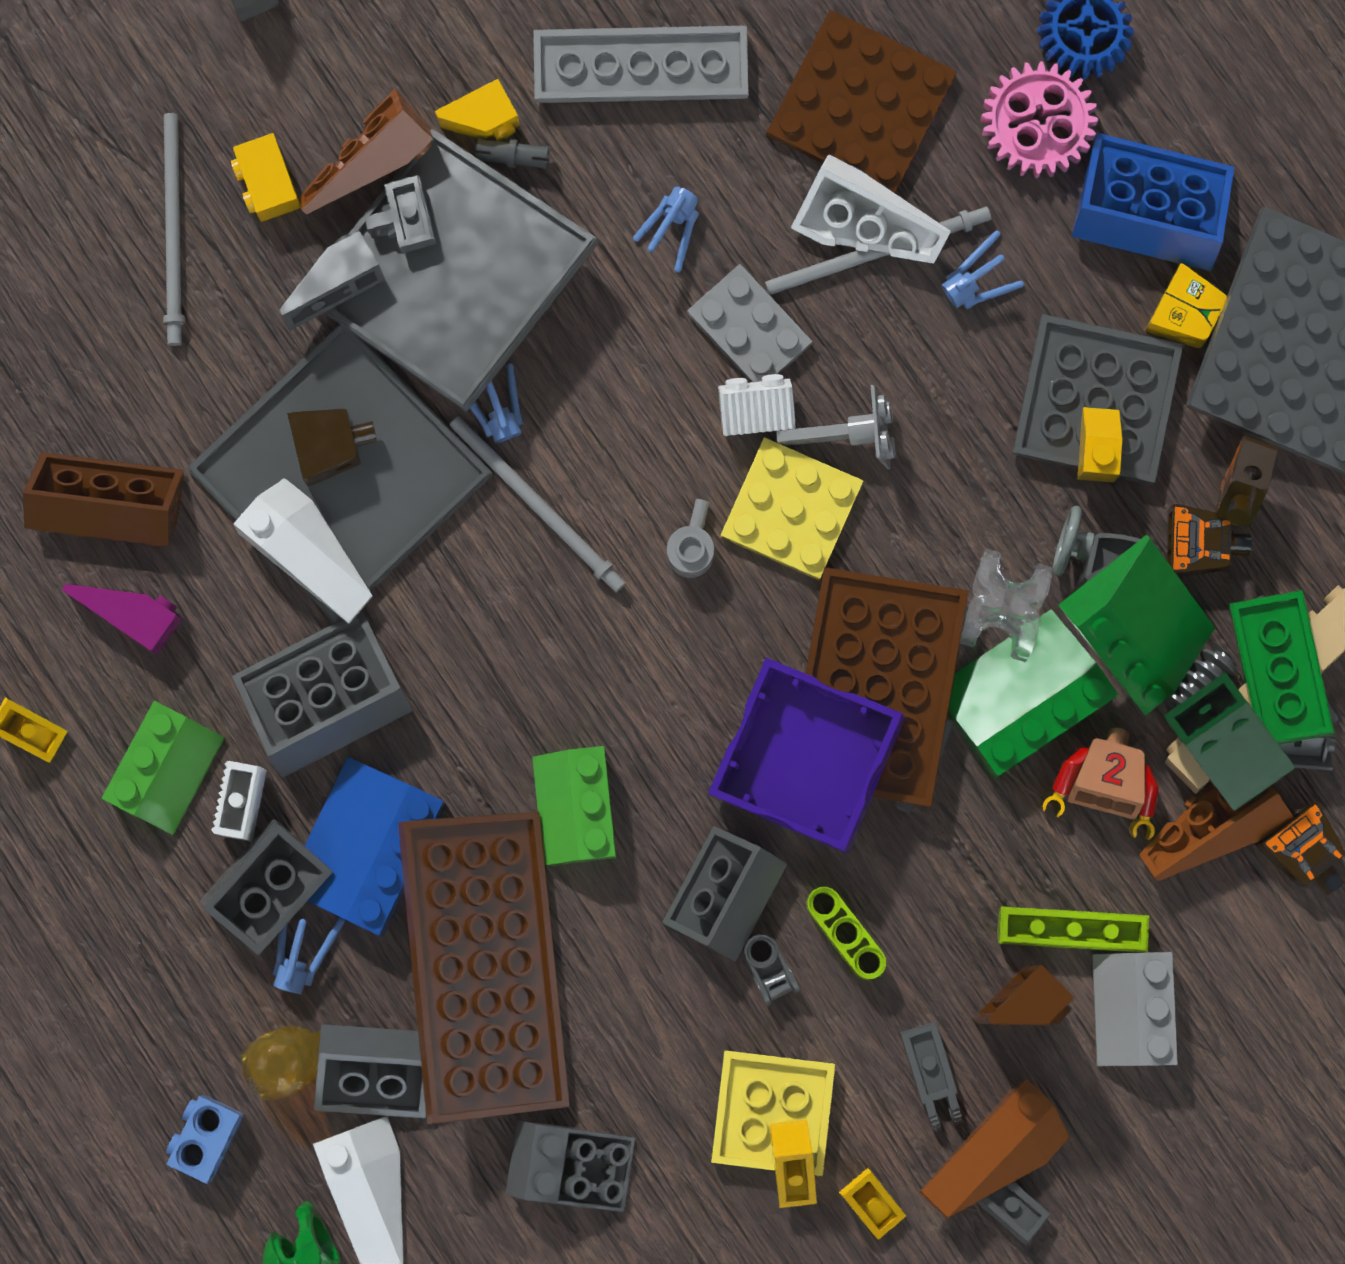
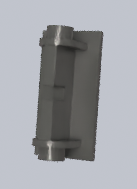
M1325 736L1280 745L1296 768L1333 770L1331 752L1335 751V737Z

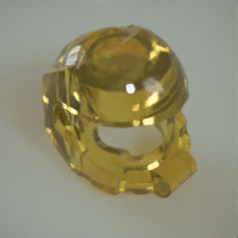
M294 1025L283 1026L260 1036L244 1049L240 1056L243 1063V1076L248 1086L259 1094L261 1100L272 1101L292 1095L300 1091L302 1087L309 1085L317 1077L320 1032L312 1033L306 1028Z

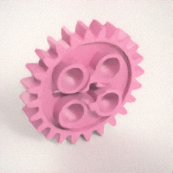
M1040 61L1036 71L1032 70L1028 62L1025 63L1023 74H1020L1014 67L1011 68L1009 73L1010 80L1001 75L998 79L1000 88L991 86L988 94L993 99H985L983 108L990 112L982 114L981 122L990 125L983 128L982 136H993L988 142V150L999 148L996 160L999 161L1005 157L1010 159L1007 165L1008 170L1012 169L1016 164L1021 165V176H1024L1028 168H1032L1035 178L1039 177L1042 169H1046L1048 175L1053 177L1057 165L1065 173L1069 168L1068 159L1078 164L1081 159L1079 152L1087 153L1090 145L1085 140H1093L1096 132L1090 128L1096 126L1098 118L1089 116V114L1095 111L1097 105L1095 103H1086L1092 93L1091 90L1080 92L1079 88L1083 80L1080 78L1073 83L1069 81L1070 69L1062 76L1059 75L1058 64H1054L1050 72L1045 71L1043 61ZM1048 93L1056 94L1060 98L1061 103L1050 105L1045 101L1044 95ZM1020 101L1025 105L1026 111L1022 113L1014 112L1010 109L1009 103ZM1068 111L1070 113L1069 116L1059 115L1061 112ZM1034 115H1038L1040 120L1046 119L1044 125H1040L1038 120H1033ZM1010 123L1021 124L1017 128H1009L1008 126ZM1055 127L1065 128L1069 133V137L1059 139L1054 136L1052 129ZM1022 134L1029 135L1033 138L1035 144L1031 147H1025L1018 142L1017 137Z

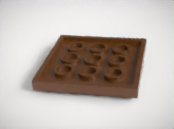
M830 9L766 132V136L822 164L829 154L859 169L896 194L957 71Z

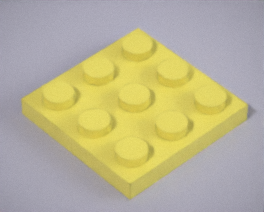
M764 437L720 537L820 581L824 567L828 563L863 480Z
M724 1050L711 1163L775 1170L770 1124L807 1119L813 1152L814 1175L823 1176L835 1064Z

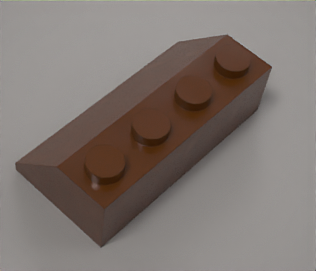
M41 452L23 491L24 528L46 533L56 532L72 534L78 537L88 536L111 539L117 542L128 541L150 546L169 547L177 526L184 470Z
M1042 964L1026 966L972 1019L977 1024L1048 1025L1050 1023L1052 1025L1054 1023L1057 1025L1071 1012L1072 1008L1068 1004L1074 999V996Z

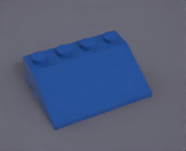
M1096 133L1071 237L1178 264L1182 263L1186 266L1211 272L1223 243L1234 167Z
M347 757L305 844L333 872L307 901L370 932L384 936L405 892L398 823L403 821L440 819L447 804L443 800Z

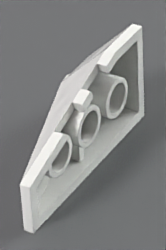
M829 154L791 226L795 231L823 245L835 246L838 244L856 247L858 251L868 252V250L885 252L890 253L893 257L928 263L935 262L951 232L859 169Z
M282 479L257 496L235 521V529L242 538L348 624L352 622L373 597L314 502L287 479Z
M385 1116L313 1144L325 1179L360 1264H404L400 1173L401 1151L389 1117Z

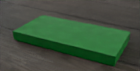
M1303 590L1230 603L1228 607L1249 704L1277 743L1281 745L1333 735L1334 730Z

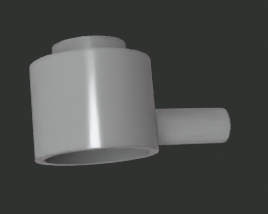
M695 500L690 525L676 530L667 543V561L669 566L676 574L685 578H695L703 575L713 562L714 544L710 535L703 530L710 502L705 500Z

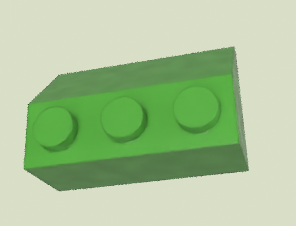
M153 701L101 799L174 835L225 737Z
M604 746L570 749L532 757L545 866L616 859Z

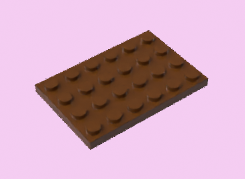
M824 567L805 674L815 677L826 686L841 692L854 693L904 715V723L872 798L932 808L969 591Z

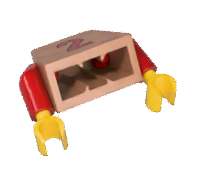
M1111 728L1108 730L1106 740L1093 739L1089 748H1079L1062 764L1052 787L1054 794L1044 800L1043 811L1045 812L1049 801L1057 800L1061 804V809L1056 817L1061 816L1065 809L1063 798L1066 795L1068 796L1067 802L1134 819L1129 826V833L1133 838L1137 836L1138 826L1145 824L1147 827L1145 838L1149 840L1155 833L1154 826L1149 820L1155 813L1159 786L1150 766L1144 763V752L1128 746L1129 732L1122 728Z

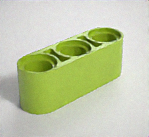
M819 887L813 890L807 898L806 909L814 922L855 975L865 980L879 977L885 970L886 958L878 945L837 892L829 887ZM827 894L831 897L833 909L830 913L820 914L815 911L813 900L816 895ZM841 923L851 924L856 931L855 939L850 944H843L836 937V929ZM865 952L873 953L878 959V967L871 974L864 973L858 964L860 956Z

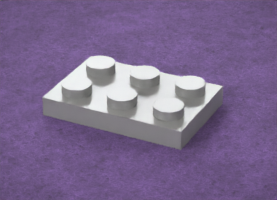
M741 264L735 267L687 310V315L750 383L761 382L762 377L766 375L780 374L807 350L813 342Z

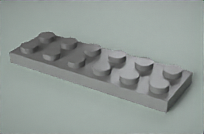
M747 26L534 30L535 103L748 99Z

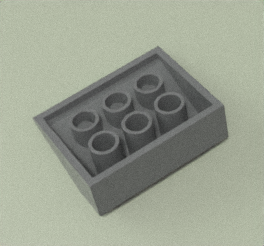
M362 610L350 624L342 619L232 676L264 749L282 778L413 711Z

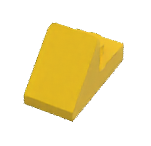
M5 698L0 706V737L50 763L68 731Z
M868 1168L839 1192L877 1240L906 1217L905 1213Z

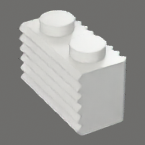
M766 375L762 377L761 382L747 383L745 378H733L727 380L726 385L718 386L721 425L724 436L787 429L793 430L796 428L792 384L790 379H783V375Z
M228 761L225 763L227 769L223 771L225 776L221 778L224 783L220 785L222 791L219 792L221 798L217 800L220 805L215 807L218 811L214 814L216 820L213 821L215 827L211 830L218 836L252 842L267 770L259 766Z

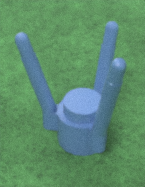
M674 187L671 194L664 196L658 208L633 236V240L638 242L664 213L665 219L647 248L648 252L652 253L660 243L672 222L683 224L685 220L686 225L674 268L675 272H681L692 229L699 216V212L695 210L699 199L692 192L682 187Z
M998 230L987 238L954 272L945 277L947 281L941 285L942 289L956 309L964 305L968 310L977 303L1012 292L1024 286L1023 281H1017L978 295L974 294L979 290L975 281L1005 259L1004 255L1000 254L971 275L969 272H966L1000 237L1001 233Z
M508 363L506 368L512 413H510L508 407H501L492 381L486 387L494 408V412L488 414L490 421L487 420L476 402L470 407L482 425L486 438L492 436L495 443L504 442L522 434L519 426L524 425L519 410L514 367L511 363Z
M340 917L307 971H305L307 964L297 961L306 920L301 919L299 921L289 958H285L286 924L278 933L276 963L272 973L276 978L273 986L297 994H302L304 985L311 986L316 971L345 923V919Z

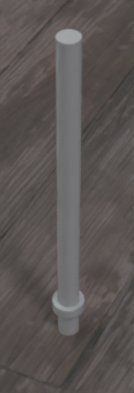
M166 113L164 114L167 315L163 316V324L167 325V345L180 346L182 345V325L185 324V316L181 315L178 114Z
M986 206L969 213L966 210L960 211L957 217L939 223L951 231L950 234L960 230L968 232L972 230V226L990 221L991 214ZM857 250L765 281V288L767 293L772 295L887 256L890 253Z
M460 416L450 423L449 426L594 571L593 576L597 580L602 579L615 593L624 587L626 582L612 569L613 564L609 560L604 561Z

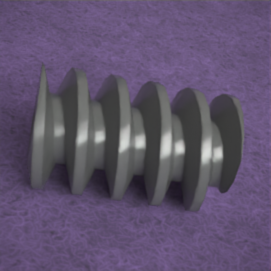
M1210 641L1212 651L1208 649L1201 650L1199 655L1202 661L1198 659L1194 661L1190 667L1191 671L1187 672L1175 693L1165 700L1172 710L1223 673L1236 679L1241 678L1235 661L1219 644Z

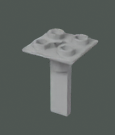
M871 385L873 414L848 417V423L776 431L777 442L783 446L850 439L851 445L875 443L876 458L886 469H891L890 459L896 458L894 438L889 437L887 423H893L891 402H887L886 396L882 395L875 385Z

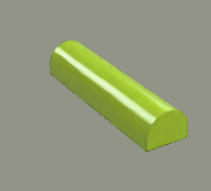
M1002 906L999 909L998 944L1148 953L1149 915Z

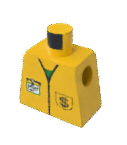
M1181 263L1175 271L1145 331L1195 348H1201L1210 333L1213 334L1227 296Z

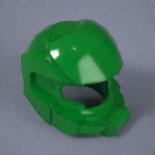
M303 1202L296 1210L295 1214L299 1220V1235L295 1240L296 1246L284 1235L271 1232L265 1243L262 1264H340L339 1253L331 1239V1235L321 1215L314 1211L315 1208L311 1202Z

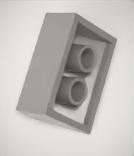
M1172 952L1092 955L1096 1066L1177 1065Z

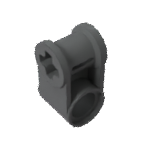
M762 934L751 936L744 945L743 953L754 976V982L767 1008L773 1005L774 1000L792 991L795 994L800 992L798 983L789 965L784 961L774 940ZM760 940L767 942L771 949L769 957L761 962L755 961L750 954L751 946ZM784 980L783 983L769 989L770 986Z

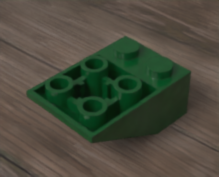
M1223 673L1164 715L1183 744L1234 811L1296 769L1226 673Z

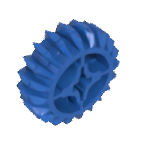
M1048 0L1045 6L1047 12H1042L1039 17V21L1043 25L1038 26L1037 35L1044 37L1039 42V48L1050 49L1045 55L1046 61L1057 59L1058 71L1063 66H1066L1071 71L1070 77L1074 76L1075 71H1080L1082 80L1088 78L1090 71H1092L1097 79L1102 76L1103 68L1108 72L1114 71L1116 67L1115 62L1122 63L1126 57L1124 51L1130 50L1132 42L1128 38L1134 34V28L1127 26L1131 23L1132 14H1121L1125 10V2L1114 4V0ZM1080 8L1077 19L1067 20L1066 23H1058V20L1064 14ZM1094 11L1100 13L1107 21L1098 19ZM1081 27L1087 28V33H1089L1090 36H1085V35H1084V30H1082V29H1080V28H1081ZM1105 40H1113L1112 45L1105 51L1091 55L1094 44L1104 43ZM1063 42L1073 44L1077 49V53L1069 49Z

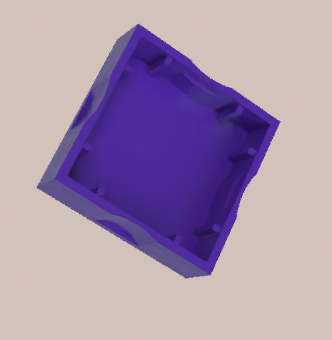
M765 658L745 705L741 726L727 747L708 794L713 798L848 854L905 717L902 713L854 693L841 692L824 685L813 676Z

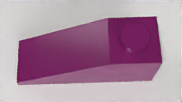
M65 584L62 588V591L156 655L159 654L182 621L179 616L174 614L178 607L161 595L155 601L147 594Z

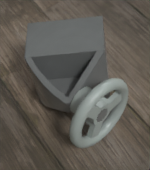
M1073 506L1067 515L1052 568L1054 575L1061 576L1068 565L1070 557L1084 561L1075 587L1076 590L1141 540L1121 534L1099 533L1094 536V533L1078 531L1082 517V510L1079 506Z

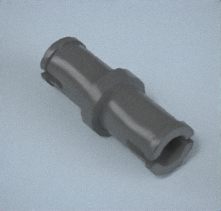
M479 138L476 150H479V153H476V158L480 161L505 163L509 168L523 165L548 169L550 157L547 156L548 154L550 155V146L519 144V140L511 139L510 142H501Z

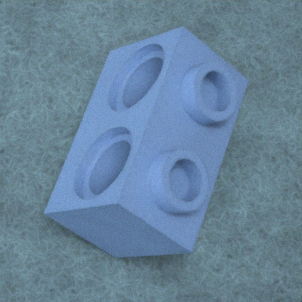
M206 1095L199 1096L197 1101L191 1099L182 1117V1120L187 1121L181 1135L174 1134L167 1147L166 1154L170 1155V1158L166 1165L206 1184L213 1182L243 1119L244 1113ZM207 1110H213L219 1116L220 1122L214 1131L207 1130L202 1124V1116ZM191 1144L198 1145L203 1151V1159L198 1165H193L186 1159V1149Z

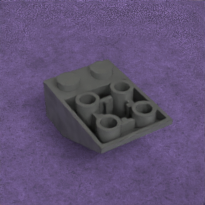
M517 1120L505 1194L528 1201L624 1212L635 1138Z

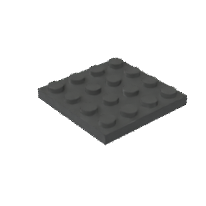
M1042 314L1011 455L1078 469L1082 408L1119 410L1122 430L1120 475L1118 478L1154 485L1183 344Z

